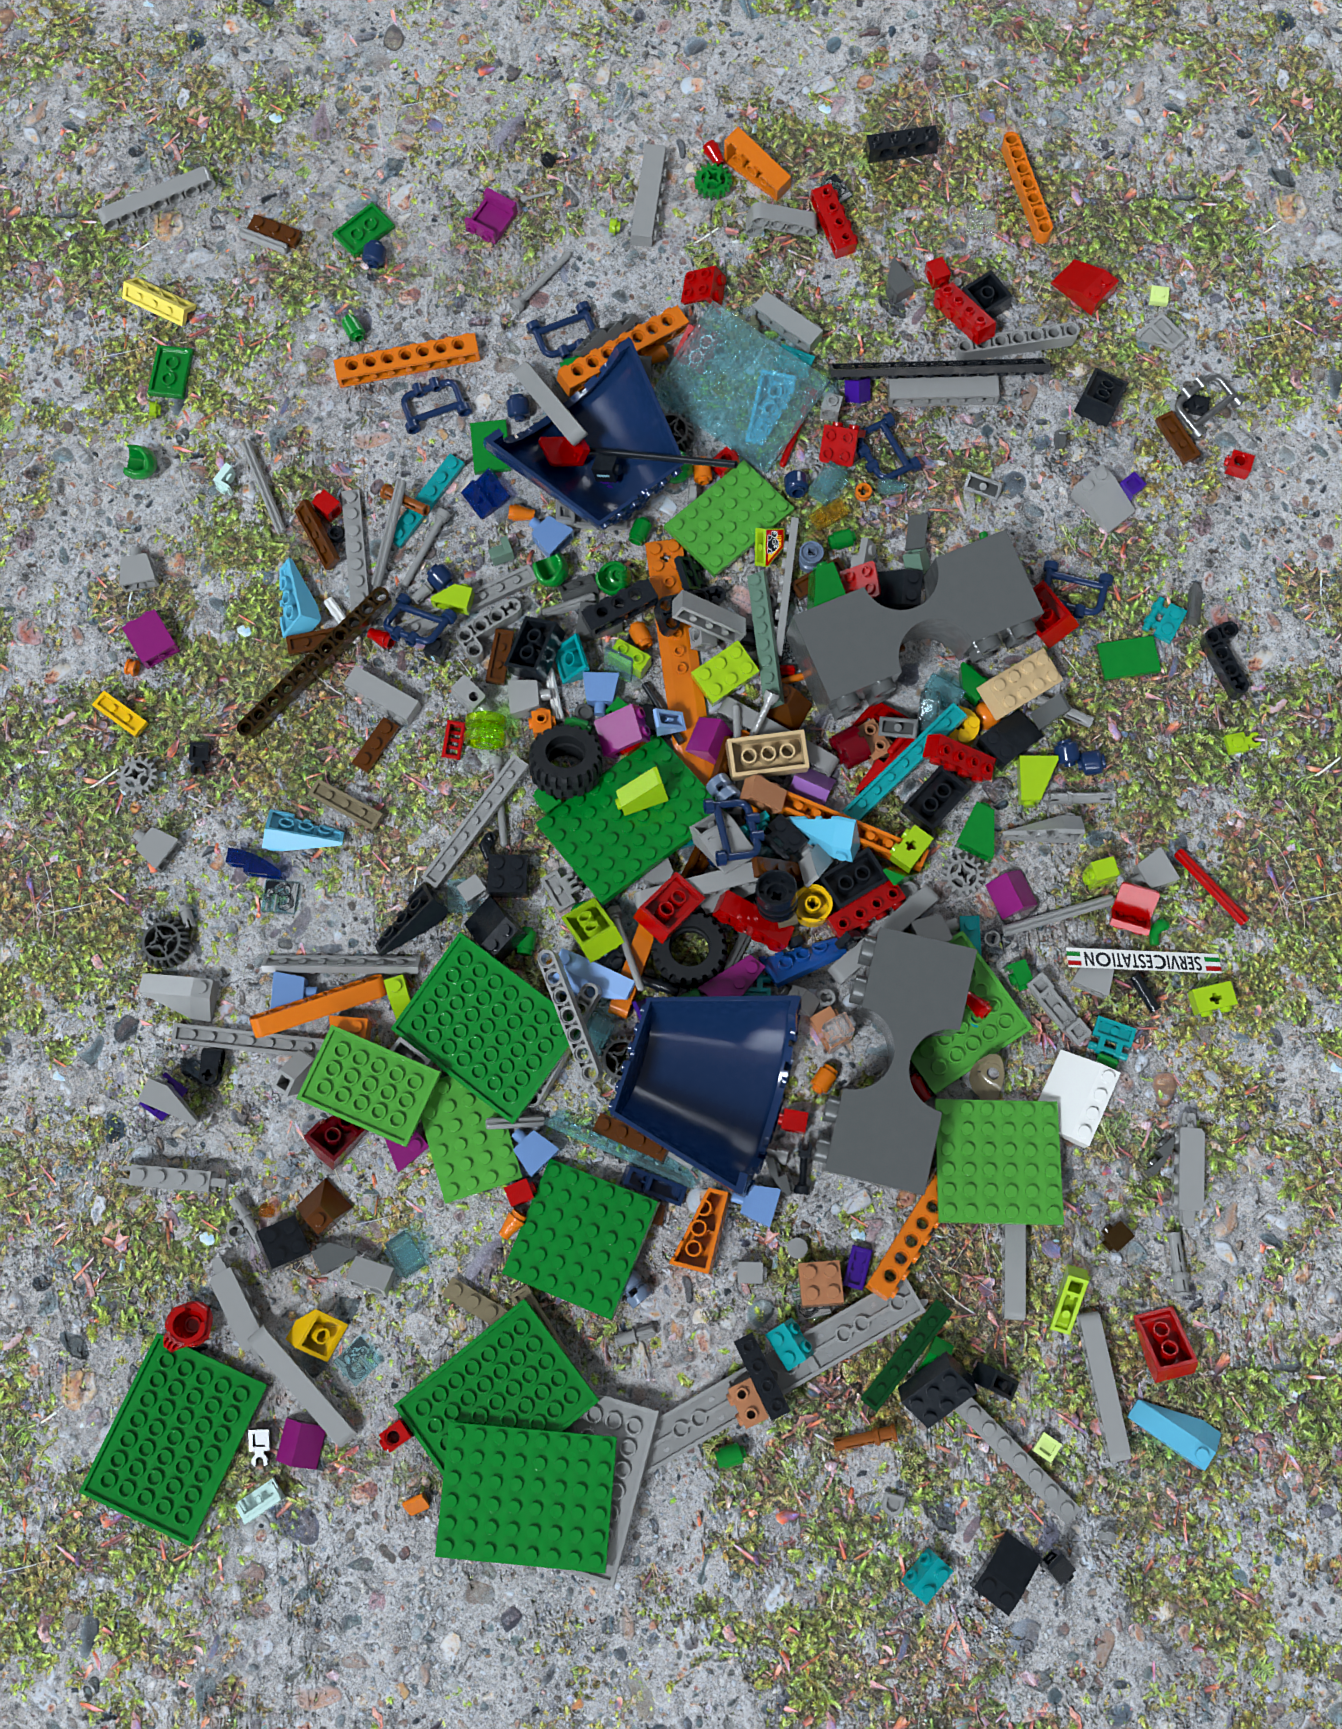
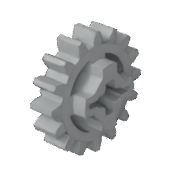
M141 756L137 760L131 757V762L124 760L125 766H119L122 771L116 773L120 777L116 780L120 785L119 788L125 791L124 793L128 796L132 793L134 798H137L138 794L144 797V792L146 791L151 794L150 788H156L157 786L154 782L159 781V778L155 776L159 774V771L155 769L156 765L153 762L151 763L148 758L143 759ZM128 784H130L131 786L135 785L136 788H132L128 786Z
M957 855L956 860L951 857L949 863H945L944 868L947 870H942L941 874L945 877L941 881L947 882L944 887L945 889H952L950 894L957 892V896L960 897L964 893L965 897H968L969 892L975 894L976 888H981L982 885L979 882H983L984 877L980 875L984 873V870L978 869L981 863L975 864L974 857L968 860V855H965L963 859H961L960 855ZM956 866V872L950 874L951 869ZM960 873H962L963 876H966L965 880L962 876H959ZM975 878V882L969 886V880Z

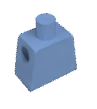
M547 516L542 522L534 517L529 522V526L534 529L531 533L532 540L547 558L561 552L575 538L574 530L571 527L556 521L551 516Z
M583 672L587 705L594 707L595 716L603 717L605 716L606 707H609L617 697L620 684L619 673Z
M273 972L270 1009L318 994L319 989L318 987H308L309 982L305 977Z
M518 1128L512 1134V1137L518 1143L513 1151L532 1178L548 1164L550 1159H553L561 1152L558 1147L535 1130L527 1135L521 1128Z
M754 1185L746 1197L739 1196L733 1192L731 1202L742 1205L740 1214L770 1228L781 1189Z

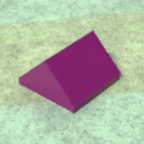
M699 717L685 751L715 765L724 736L732 737L733 732L722 719Z
M1021 870L1006 872L985 885L1002 920L1038 905Z
M286 1418L276 1461L290 1467L316 1470L326 1432L319 1424Z

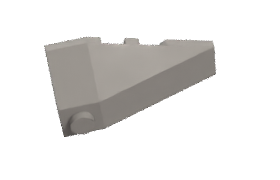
M1066 813L1061 816L1003 831L1000 835V840L1078 844L1085 834V827L1081 816H1075L1074 813Z
M142 973L139 993L192 1020L212 1022L220 984L215 980Z

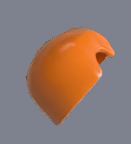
M984 701L979 703L973 710L980 720V729L988 730L1002 720V718L997 721L995 720Z

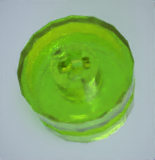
M475 711L465 716V727L468 729L464 732L465 745L482 750L500 749L506 745V733L503 732L507 729L506 716L491 711Z

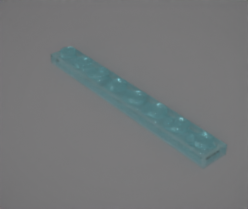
M552 1116V1118L546 1117L544 1121V1126L686 1186L689 1189H693L695 1185V1180H692L693 1176L686 1172L676 1173L674 1172V1167L665 1163L662 1166L655 1164L656 1160L646 1155L644 1158L636 1155L637 1151L628 1147L625 1150L618 1148V1143L609 1139L607 1142L600 1140V1135L590 1131L589 1134L581 1132V1127L572 1123L570 1126L563 1124L564 1120L556 1116Z

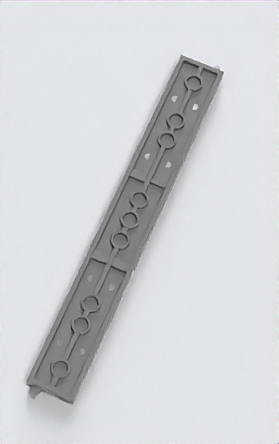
M907 1278L904 1281L900 1280L897 1285L900 1289L894 1298L890 1297L885 1301L876 1294L871 1293L802 1333L805 1339L810 1342L814 1354L793 1369L787 1371L775 1350L764 1355L782 1394L788 1393L925 1313L924 1307L927 1305L928 1300L918 1299ZM746 1367L659 1416L644 1476L738 1422L735 1416L738 1413L735 1405H730L726 1394L729 1393L728 1388L751 1378Z

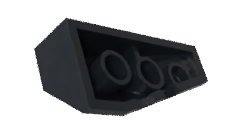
M425 882L409 896L407 907L403 912L399 910L394 925L388 926L375 944L376 950L381 957L436 926L449 913L445 903Z

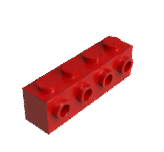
M831 183L812 189L810 201L835 259L855 253L858 238L851 230L850 220L846 219L845 208L843 204L839 203L837 190L833 189Z
M953 282L935 290V308L939 309L947 319L951 320L976 345L995 336L996 321Z
M942 734L927 735L922 756L930 760L929 763L944 766L943 769L958 772L957 775L970 777L971 781L976 783L991 781L996 758Z
M889 880V882L829 916L826 923L837 939L846 931L859 929L863 931L871 926L870 922L875 919L880 921L887 916V912L890 910H897L905 902L906 896L898 885L894 886Z
M730 890L720 895L712 914L721 923L729 924L737 932L745 933L752 940L763 943L775 952H780L788 946L795 928L792 925L779 928L777 922L765 920L759 914L756 905Z

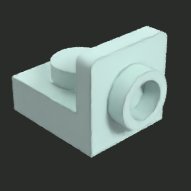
M225 463L213 479L216 489L224 495L227 493L230 496L234 493L228 484L233 482L236 475L231 465Z

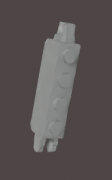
M1182 1113L1179 1128L1175 1129V1132L1172 1134L1176 1141L1175 1152L1172 1153V1164H1175V1173L1173 1172L1171 1177L1172 1185H1174L1171 1205L1174 1206V1211H1178V1222L1184 1228L1193 1226L1195 1224V1212L1201 1211L1204 1208L1205 1132L1197 1128L1196 1114Z
M131 1164V1166L118 1165V1170L130 1171L129 1179L124 1177L116 1178V1183H124L131 1186L201 1193H214L217 1191V1187H229V1180L219 1179V1174L212 1171Z
M214 1257L211 1264L216 1275L212 1276L210 1281L214 1293L241 1350L251 1351L258 1363H263L265 1361L247 1340L263 1325L260 1317H262L261 1312L251 1301L253 1298L252 1293L248 1287L245 1288L242 1282L244 1277L240 1269L230 1267L224 1257Z

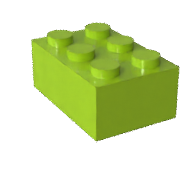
M737 640L692 671L691 677L711 706L714 707L757 677L760 670Z
M595 897L561 917L590 963L600 959L603 955L624 943L616 926Z

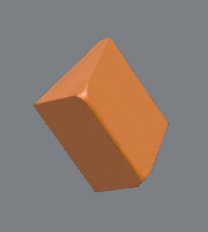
M422 1492L404 1501L402 1506L409 1515L413 1516L428 1509L430 1504L425 1493Z

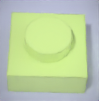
M1152 285L1148 305L1166 307L1170 287Z
M1042 1432L1032 1451L1052 1463L1062 1444L1045 1432Z

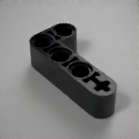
M721 586L688 591L718 606L721 605L726 597V591ZM678 594L660 598L654 608V615L659 630L666 637L673 636L680 626V621L672 618V601ZM661 606H664L667 611L663 610ZM666 623L671 624V625L673 626V628H670L669 626H667Z
M1228 621L1207 630L1200 640V646L1227 695L1231 699L1238 700L1248 691L1249 683L1227 645L1232 642L1239 632L1238 625ZM1224 630L1229 631L1231 635L1226 634ZM1208 637L1212 638L1214 642H1210ZM1217 654H1221L1223 659L1219 658ZM1226 670L1231 671L1232 675L1227 674Z

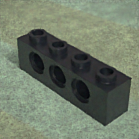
M936 125L867 135L865 152L868 163L936 154L939 142Z
M648 578L638 580L633 586L627 589L622 588L615 595L604 597L595 605L586 606L581 611L582 620L591 636L594 637L656 606L659 597ZM633 596H639V597H640V599H638V600H633V599H631V598H632ZM617 604L623 605L620 609L615 608ZM601 612L607 613L604 617L598 616Z
M753 1332L734 1341L771 1421L791 1412Z

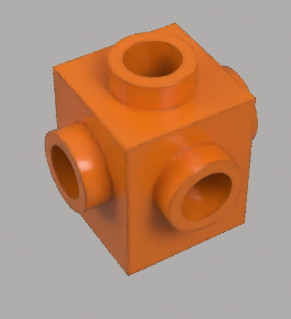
M538 708L536 711H531L532 718H528L529 729H533L534 738L540 733L543 734L544 730L548 728L551 730L556 726L555 715L552 716L550 709Z

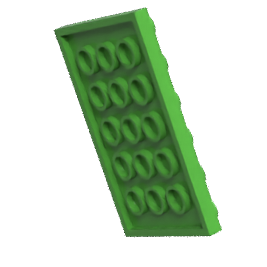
M743 460L736 469L733 468L668 521L664 525V529L715 578L755 545V528H775L791 515L795 508Z
M331 1025L296 1099L404 1147H408L441 1076V1072Z
M451 1076L438 1080L421 1117L445 1204L523 1179L517 1155L513 1151L514 1145L509 1128L486 1129L485 1121L487 1118L502 1116Z

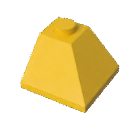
M315 1309L295 1321L285 1340L295 1348L328 1362L348 1324Z

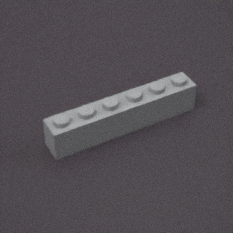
M645 144L631 231V244L635 246L653 247V240H657L658 230L655 227L659 225L660 214H658V210L662 208L660 195H664L665 184L662 182L663 179L666 180L667 176L665 164L668 165L669 153H666L665 145Z
M972 375L970 377L935 376L934 378L899 377L897 379H889L887 387L888 407L997 405L1000 396L998 376Z

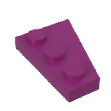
M749 955L698 987V990L707 997L744 996L765 970L766 966Z
M416 1130L408 1147L385 1138L398 1173L429 1147Z

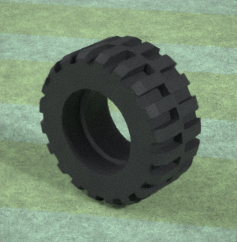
M557 725L551 730L548 728L543 731V734L540 733L530 746L529 767L532 781L537 785L538 789L541 791L545 790L546 794L550 796L556 795V798L561 799L562 797L571 799L576 795L580 797L584 795L585 791L587 793L590 792L593 786L598 784L599 778L602 776V747L594 735H591L586 729L581 730L579 726L570 727V725H564V727H559ZM560 756H573L582 761L578 765L569 768L558 767L550 763L553 759Z
M703 912L692 913L663 944L653 937L652 952L655 966L661 972V976L664 979H668L670 983L678 984L681 988H687V986H692V989L698 988V985L706 983L723 970L727 959L726 935L723 933L720 924H716L715 919L711 916L706 917ZM685 933H696L706 940L709 949L706 959L696 966H684L677 963L672 956L671 947L673 941L678 936Z

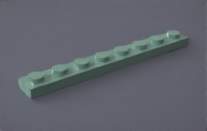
M762 570L747 576L762 694L764 695L766 689H770L780 695L777 703L771 705L770 709L785 704L768 578L767 573Z

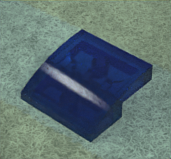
M490 468L476 481L472 480L460 492L482 520L498 510L512 497V494Z

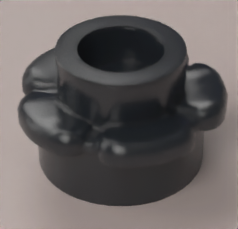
M548 151L541 154L542 159L540 162L545 168H553V165L556 163L553 155Z
M332 526L328 531L331 542H343L345 536L344 529L340 526Z

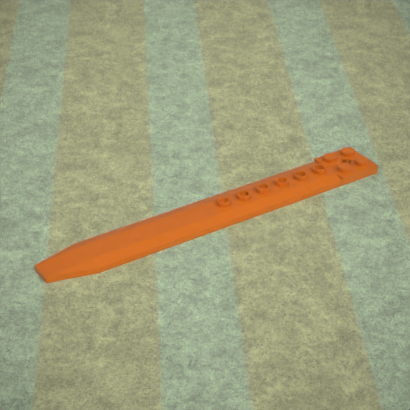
M675 539L645 543L650 583L656 591L659 600L665 596L679 594L684 589L676 570L674 558L684 556L683 547ZM664 555L670 557V559H668V562H664V560H661V558ZM661 606L663 610L667 611L664 606ZM656 621L668 710L683 712L686 730L680 732L685 740L683 744L678 745L671 734L673 750L706 787L710 781L714 764L685 751L698 718H707L704 694L691 677V672L700 667L698 651L691 650L689 628L692 626L680 621V626L675 634L671 637H666L661 634ZM666 623L667 626H669L670 628H673V626H672L671 624Z

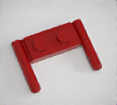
M880 703L871 707L868 706L852 725L858 727L868 718L870 720L874 718L875 722L878 723L880 716L910 718ZM897 737L887 749V752L890 755L894 754L907 738Z

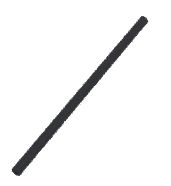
M589 447L590 451L588 454L735 469L738 467V462L734 460Z

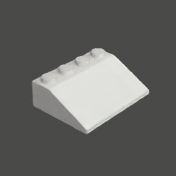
M1059 1051L1038 1101H1057L1059 1137L1082 1148L1090 1146L1121 1074L1120 1072L1070 1052Z

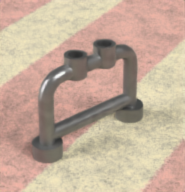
M1210 373L1205 377L1201 374L1193 381L1194 386L1190 388L1187 385L1179 392L1181 396L1176 400L1175 410L1193 432L1190 436L1194 441L1206 432L1202 425L1229 403L1235 409L1246 400L1243 394L1238 396L1220 374ZM1210 381H1216L1228 396L1194 422L1183 409V403Z

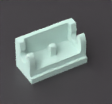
M272 1478L238 1501L235 1506L243 1523L247 1524L286 1497L276 1479Z

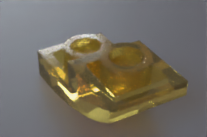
M838 497L827 506L818 508L808 518L815 528L821 531L850 514V512Z

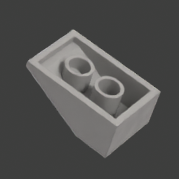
M1102 464L1078 482L1070 495L1107 534L1112 532L1136 511L1116 478Z
M160 1075L150 1077L138 1101L192 1125H196L199 1121L198 1116L175 1088L167 1083L168 1079Z

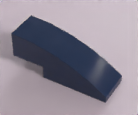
M626 1165L620 1181L622 1186L680 1207L688 1188L630 1165Z

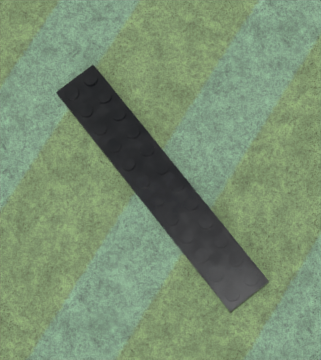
M1044 358L828 363V373L830 377H833V380H844V377L860 380L864 376H870V379H880L881 376L897 379L903 375H906V378H917V375H924L925 378H934L935 375L953 377V374L970 377L972 374L990 376V373H997L998 376H1007L1008 373H1015V375L1022 376L1026 375V372H1033L1034 375H1044V372H1050V363Z

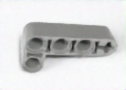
M757 202L751 206L746 215V235L758 237L765 228L802 236H814L817 234V215L810 211Z
M510 598L457 630L456 637L459 645L471 663H481L485 658L480 642L494 635L496 628L504 629L522 617L523 611L518 599ZM502 617L500 621H494V618ZM481 626H485V627H486V628H485L484 630H482V631H479V630H478V628L481 627ZM464 636H470L468 640H461ZM475 650L480 651L477 655L471 654Z

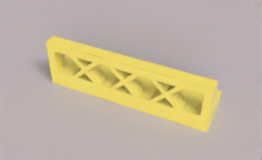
M138 277L124 281L123 299L180 326L186 325L187 313L196 310V304Z

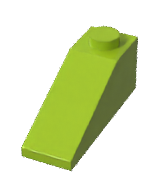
M1067 1264L1050 1323L1051 1330L1067 1335L1071 1334L1089 1283L1088 1271L1086 1269Z

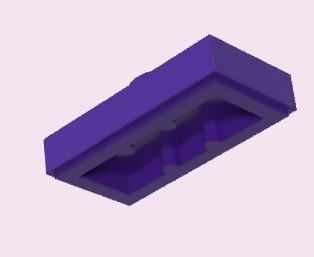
M852 1245L842 1285L863 1290L873 1250Z

